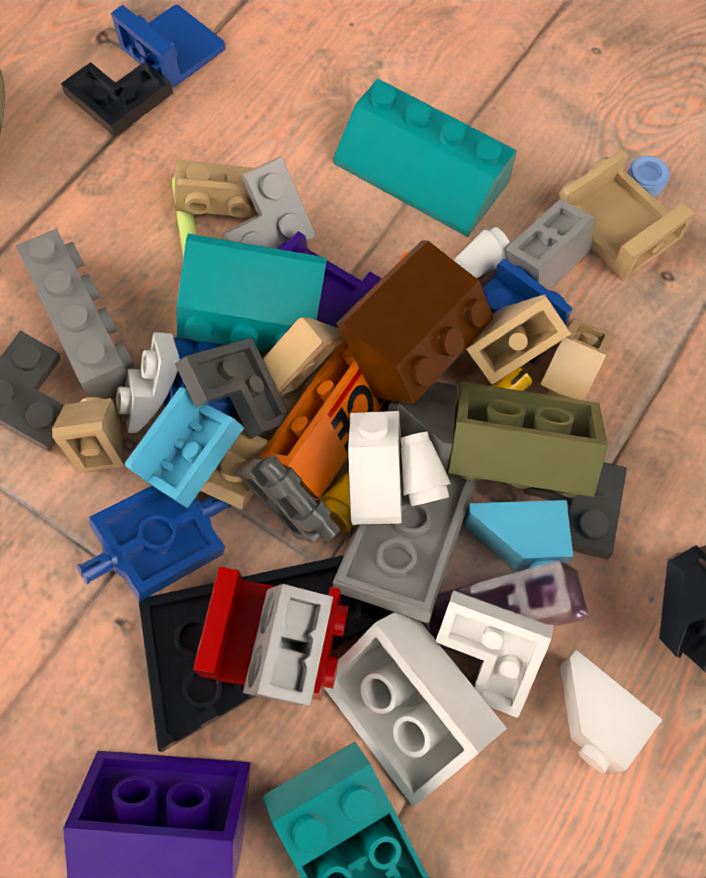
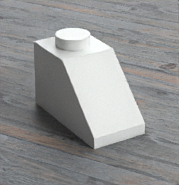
M399 411L351 413L348 453L352 525L402 523V463L399 440L401 438Z
M575 650L560 665L570 737L581 747L578 752L581 758L597 771L605 773L608 770L612 774L626 771L662 719L579 651Z

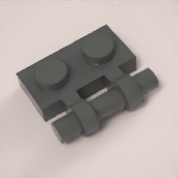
M275 456L269 457L266 461L259 458H248L235 470L239 477L297 539L314 543L321 536L325 542H328L339 533L340 528L329 517L331 514L330 509L320 499L315 501L300 485L302 478L292 467L285 468Z

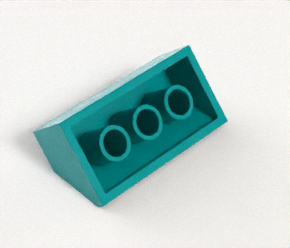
M377 78L355 104L333 157V164L462 235L469 237L510 182L517 150Z

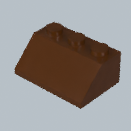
M422 240L337 322V325L373 396L415 404L492 321L494 316L480 281L430 241Z

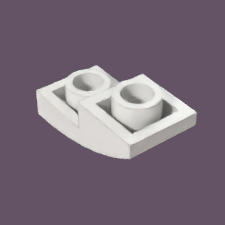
M154 332L151 349L144 350L141 370L128 369L125 387H118L116 411L117 414L124 415L128 433H137L149 422L164 402L172 387L178 371L175 363L180 358L173 335L170 333Z

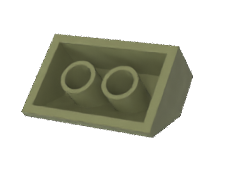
M461 382L448 473L459 475L470 481L487 479L505 482L519 489L536 487L554 490L558 494L568 497L578 495L594 497L608 447L600 403Z

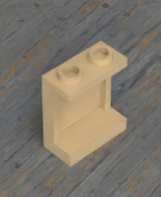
M624 150L619 151L610 158H601L592 167L590 172L579 179L574 177L569 180L559 193L562 200L595 217L591 251L622 281L680 240L695 215V212L684 202L670 212L625 172L624 166L629 155Z

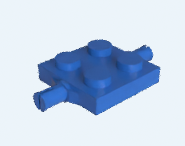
M150 486L89 517L90 527L101 542L103 553L82 564H78L77 569L80 576L83 577L86 584H89L98 577L114 570L116 574L125 579L140 602L224 555L225 545L213 530L210 517L227 508H231L232 505L210 496L202 501L194 498L190 506L186 508L155 487Z

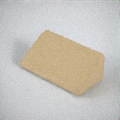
M301 317L263 358L281 398L296 393L345 340L339 328L311 318Z

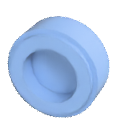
M642 156L635 159L627 172L653 197L663 192L670 178V170L665 162L653 156Z

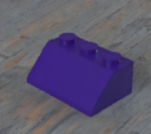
M97 750L63 827L67 878H236L243 845L251 762Z

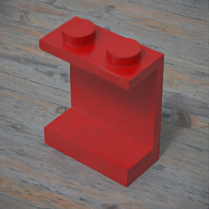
M219 566L193 668L201 678L245 686L267 589L275 586L244 581L239 570ZM330 587L328 596H332L333 601L312 699L322 701L324 687L334 688L339 657L331 656L334 635L344 636L349 606L340 605L341 591L339 588Z

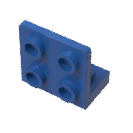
M178 4L173 5L149 23L141 15L136 16L124 5L111 12L121 49L139 64L146 61L171 82L172 88L226 49L225 42Z

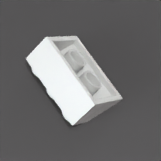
M396 612L375 622L339 659L334 688L324 687L413 807L419 804L507 729L443 648L436 643L434 637L421 621Z

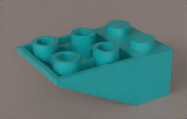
M355 741L263 795L271 822L301 878H429L370 762Z

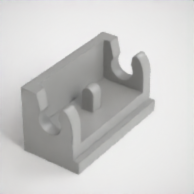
M560 198L505 249V255L508 256L510 263L524 268L531 278L550 290L592 250L595 217Z

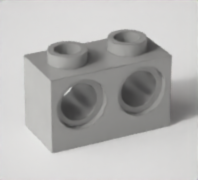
M286 584L267 589L243 693L294 705H311L333 601L332 596Z

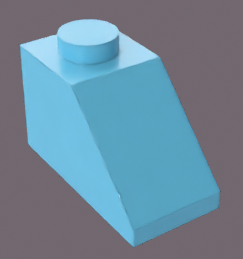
M566 500L469 503L464 518L465 528L515 571H530V575L533 577H551L558 575L560 570H564L573 558Z

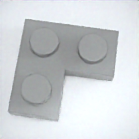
M277 157L240 175L258 215L223 232L224 240L278 249L283 242H289L298 231L306 235V240L316 236L282 157Z

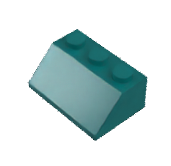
M188 233L177 299V337L222 345L253 338L258 351L270 352L299 318L307 317L317 320L327 258Z

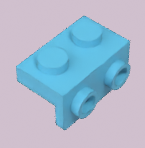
M181 387L129 456L125 466L150 485L188 508L244 427L234 418L207 404L196 408L188 390Z

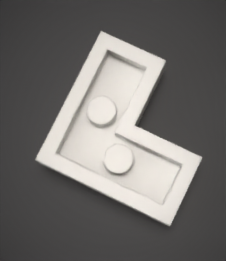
M453 590L436 643L483 660L473 687L490 708L518 718L551 642L553 627Z

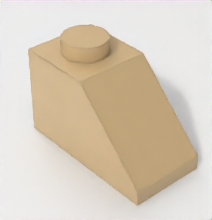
M544 294L502 307L493 313L494 318L469 344L466 350L490 383L494 384L571 335V332Z
M574 318L568 328L571 335L561 340L540 385L549 388L548 392L552 396L585 400L609 351L614 335Z
M88 397L82 399L79 403L63 406L52 428V436L79 473L125 466L122 417L120 414H117L116 406L111 398Z

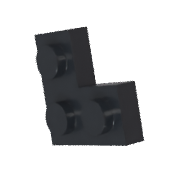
M146 61L117 82H114L90 62L61 83L64 94L114 137L173 94L171 82Z

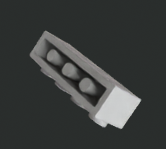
M56 228L16 245L87 396L103 399L116 398L118 387H125L126 369L134 366L123 341L114 345L109 334L117 330L106 307L97 310L93 303L94 300L100 298V295L90 275L86 274L80 277L77 268L84 266V263L73 241L64 244Z

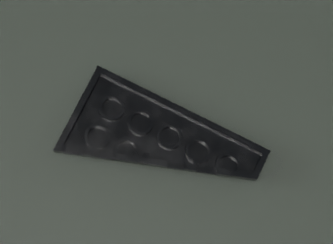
M344 555L243 576L242 578L244 581L271 586L286 584L329 595L330 587H333V581ZM215 583L153 595L139 602L157 747L160 752L171 748L256 697L243 693L244 686L201 678L193 669ZM341 594L340 605L349 606L344 636L334 635L331 652L367 631L375 622L394 612Z

